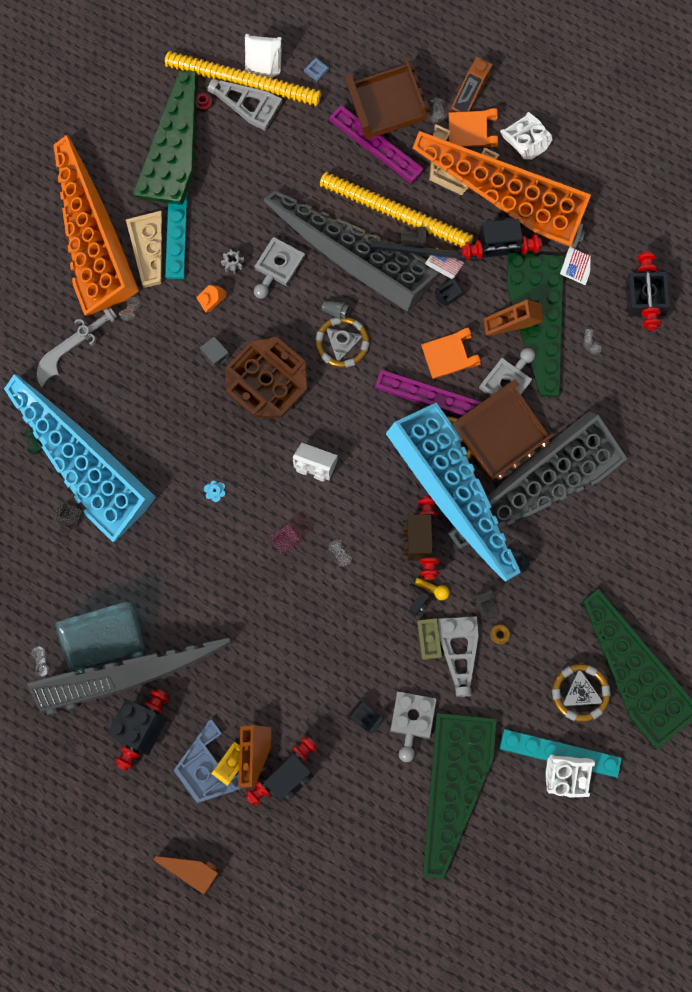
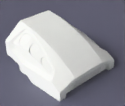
M246 34L245 71L247 73L251 72L252 75L256 73L257 76H267V78L279 75L281 71V37L268 38Z
M529 112L522 119L505 130L502 129L500 131L503 138L521 154L523 159L532 160L546 151L552 142V135L545 129L540 120Z
M550 755L546 767L548 793L567 797H589V784L592 766L595 765L594 760Z

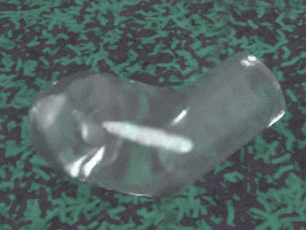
M586 329L583 346L590 354L597 355L601 352L602 347L593 341L594 330Z

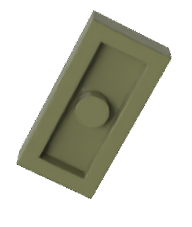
M437 618L417 620L422 660L442 658Z

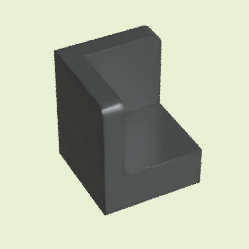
M212 337L200 347L201 354L214 369H217L230 358L228 351L215 337Z

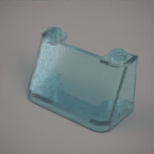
M132 602L117 604L55 623L56 632L69 672L83 674L84 669H88L89 666L126 655L134 659L142 657L143 653L147 652L136 607Z

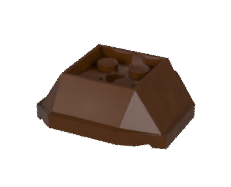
M278 337L250 341L225 367L226 393L253 417L282 418L307 392L305 360ZM264 378L271 379L267 384L261 382Z

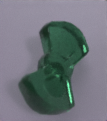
M31 427L25 431L29 444L27 451L36 455L43 448L32 433L34 429Z

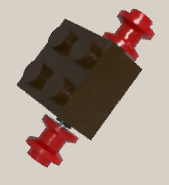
M423 496L422 500L418 501V505L422 506V512H419L418 515H407V521H403V537H407L403 544V556H407V561H420V564L424 565V570L420 572V576L424 577V580H435L436 576L440 575V572L435 567L439 563V559L432 556L431 519L438 516V513L434 511V506L437 504L431 496Z

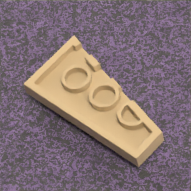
M162 211L126 219L143 288L161 284Z

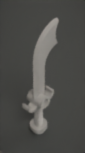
M111 308L103 310L105 315L94 321L90 326H86L81 319L75 320L74 323L76 325L79 323L83 324L78 328V332L43 356L37 368V379L41 387H44L46 381L51 377L60 375L57 366L64 354L91 337L93 340L89 344L91 346L96 344V338L92 335V332L108 320L113 323L117 317Z

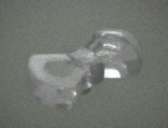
M434 98L430 101L434 112L430 120L437 124L445 120L443 114L445 102L441 98Z
M136 297L127 299V308L119 312L123 320L134 319L136 309L141 306V302Z
M334 540L329 544L328 550L335 554V557L338 559V565L340 567L350 565L352 556L345 554L342 549V541Z
M35 647L31 652L37 664L34 673L37 676H45L49 671L46 664L48 659L45 658V649L43 647Z

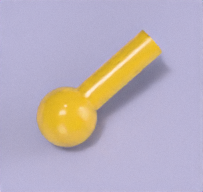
M418 577L415 580L414 584L434 593L437 599L445 600L449 597L450 591L447 586H435Z

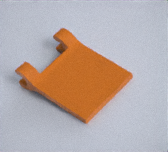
M497 109L449 113V142L461 147H498V136L487 137V120H498Z
M469 328L421 344L432 379L481 365L479 355L467 358L462 343L463 340L472 338Z

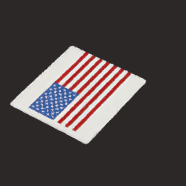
M569 247L560 274L586 285L590 274V256Z
M430 256L425 264L453 279L464 263L457 261L455 258Z

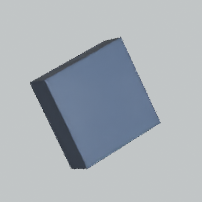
M317 58L304 69V72L316 82L329 71V68Z

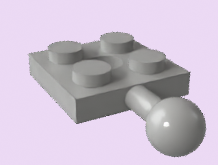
M273 237L254 266L255 270L266 275L262 284L255 286L254 295L259 299L265 298L268 295V287L273 279L287 286L305 258V254ZM277 258H283L285 260V263L282 265H277L275 263V260Z
M531 348L523 349L520 353L521 359L515 366L501 358L479 386V389L491 396L502 388L500 385L502 380L511 382L516 379L519 383L516 389L522 395L532 382V379L522 373L521 370L526 363H530L535 359V352Z
M397 691L390 732L406 734L404 747L399 751L401 761L410 762L413 760L415 755L412 749L414 736L430 738L436 704L435 698ZM410 710H416L419 713L417 720H410L408 718Z

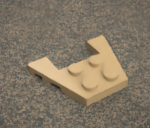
M436 124L433 129V136L445 141L447 140L450 131ZM484 148L482 151L483 155L497 159L499 154L487 148ZM431 162L430 181L460 195H463L469 189V187Z

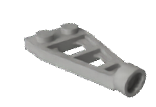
M214 78L208 86V92L219 97L247 122L266 131L282 104L281 98L264 90L218 81ZM231 90L242 93L238 102L228 98ZM248 97L260 100L254 112H250L243 106L244 101Z
M477 616L438 619L440 644L455 685L456 697L472 696L470 686L478 642ZM466 638L468 640L466 653L456 655L450 645L451 639ZM455 660H467V672L465 674H458L456 672Z

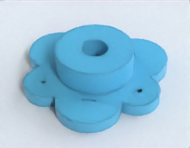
M211 481L210 484L204 487V491L207 493L206 498L218 502L225 495V491H223L225 485L221 482Z

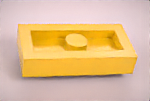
M235 741L211 773L226 785L232 781L239 771L240 745Z

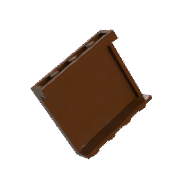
M403 56L405 65L357 81L353 80L352 74L345 76L365 140L428 119L426 113L429 111L427 101L422 100L424 98L423 90L421 87L418 88L420 84L417 74L413 75L415 72L413 64L408 62L406 56Z
M516 379L506 384L451 424L490 480L495 478L500 480L508 474L506 470L509 468L515 469L521 465V459L524 457L528 459L536 454L535 449L539 446L543 448L551 442L549 439L554 436L553 433L548 435L518 392L516 387L519 386V383Z

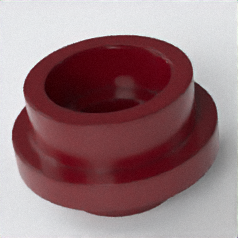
M207 93L198 94L195 99L197 108L199 110L209 109L212 105L211 96Z

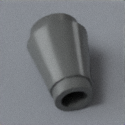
M326 300L323 302L322 311L340 320L341 318L346 319V317H349L351 306L347 305L346 302Z

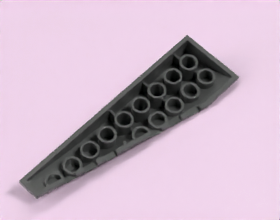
M588 411L487 495L491 505L490 511L497 518L498 528L510 525L520 518H525L550 506L551 503L557 500L561 501L567 498V495L574 491L580 492L584 490L583 486L589 482L591 485L600 482L625 462L627 457L599 415ZM455 527L448 532V535L459 549L469 544Z

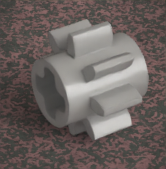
M230 249V252L227 254L223 253L225 260H222L221 264L225 266L226 272L231 270L235 274L237 269L242 270L240 263H244V257H240V251L233 252Z

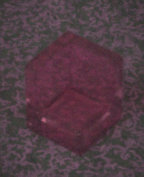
M289 524L270 536V541L281 555H284L300 543L299 537Z

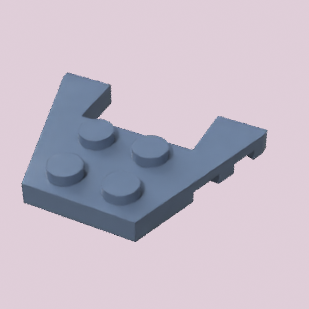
M212 719L208 721L205 728L174 769V773L197 804L243 789L238 788L239 773L234 776L228 785L211 774L218 763L206 746L222 735Z

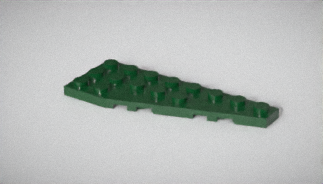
M180 70L135 187L133 193L135 198L183 205L195 169L193 166V159H195L194 143L196 141L195 110H197L195 99L198 85V75L196 72Z
M508 253L507 292L511 305L513 306L528 299L540 303L542 307L543 322L528 328L519 329L524 347L531 348L535 352V359L530 362L539 395L559 397L563 275L560 272L564 256Z
M598 589L583 601V605L630 720L654 749L657 750L692 721V699Z
M436 714L423 877L444 879L494 759L496 719Z

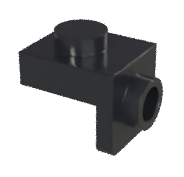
M359 701L348 715L349 718L370 734L380 727L383 720L380 715L376 714L362 701Z

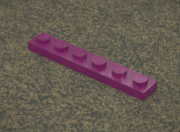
M342 105L329 117L330 122L410 184H413L423 173L424 169L381 135L365 140L359 119Z
M384 370L380 371L375 385L377 390L426 406L437 403L442 411L460 417L481 403L480 401Z

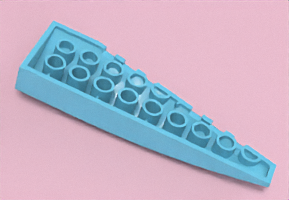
M14 374L4 390L15 407L20 409L24 421L29 423L34 432L32 433L42 443L43 450L57 472L61 473L64 477V482L75 494L74 498L78 503L82 502L87 508L83 511L85 515L112 542H115L146 512L156 496L77 423L27 382Z
M434 403L394 422L386 435L454 527L505 582L521 573L511 550L507 549L504 534H501L499 531L497 518L490 511L491 505L479 479H476L474 475L475 469L468 462L466 449L459 442L461 438L438 404Z

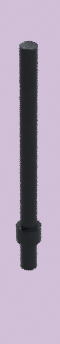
M379 241L370 242V248L455 258L457 261L466 260L465 257H462L461 250L451 251ZM471 256L470 258L471 261H479L477 256Z

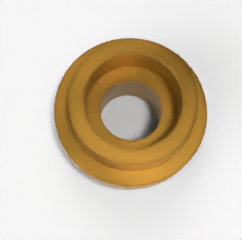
M496 625L492 628L490 637L494 643L501 645L509 640L510 632L506 626ZM498 631L503 632V638H498L496 633Z

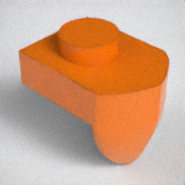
M208 285L196 298L204 311L210 312L226 298L227 292L219 286Z

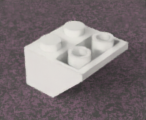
M304 443L300 444L293 456L294 468H296L298 473L307 475V473L313 474L314 478L320 481H325V479L330 481L338 460L337 455Z

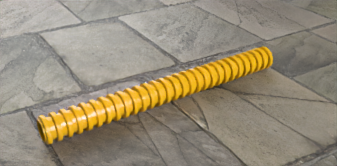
M168 51L165 57V66H171L172 69L176 67L177 70L193 71L199 76L202 74L203 77H213L219 81H229V83L264 90L273 95L277 94L278 97L282 95V98L287 97L289 100L293 98V101L297 99L298 102L303 101L305 104L308 102L309 105L314 104L316 107L320 103V90H310L309 87H299L298 84L294 86V83H283L282 80L279 82L278 79L273 80L271 77L268 79L267 76H257L256 73L252 75L251 72L246 73L244 70L241 72L240 69H230L229 66H220L218 63L215 65L214 62H204L203 59L199 61L198 58H188L187 55H178L176 52L172 53V51Z
M325 172L321 178L320 187L322 188L325 186L327 190L335 191L336 194L341 193V196L345 195L346 198H351L352 201L356 200L357 203L366 204L368 208L371 206V209H377L378 212L382 211V214L387 213V216L391 215L392 218H397L398 221L403 220V223L408 222V225L412 224L415 228L417 226L419 230L423 229L424 232L433 233L435 237L438 235L440 239L444 238V241L449 240V243L454 242L456 246H464V243L467 241L472 245L474 235H468V232L463 233V230L458 231V228L454 229L453 226H448L447 223L437 222V219L433 220L431 216L427 217L426 214L422 215L421 212L412 211L410 207L407 209L405 205L396 204L394 200L391 202V199H385L384 196L380 197V194L375 195V192L370 193V190H365L364 187L360 188L359 185L355 186L354 183L350 184L349 181L345 182L343 178L339 179L338 176L334 177L333 174L329 175V172Z

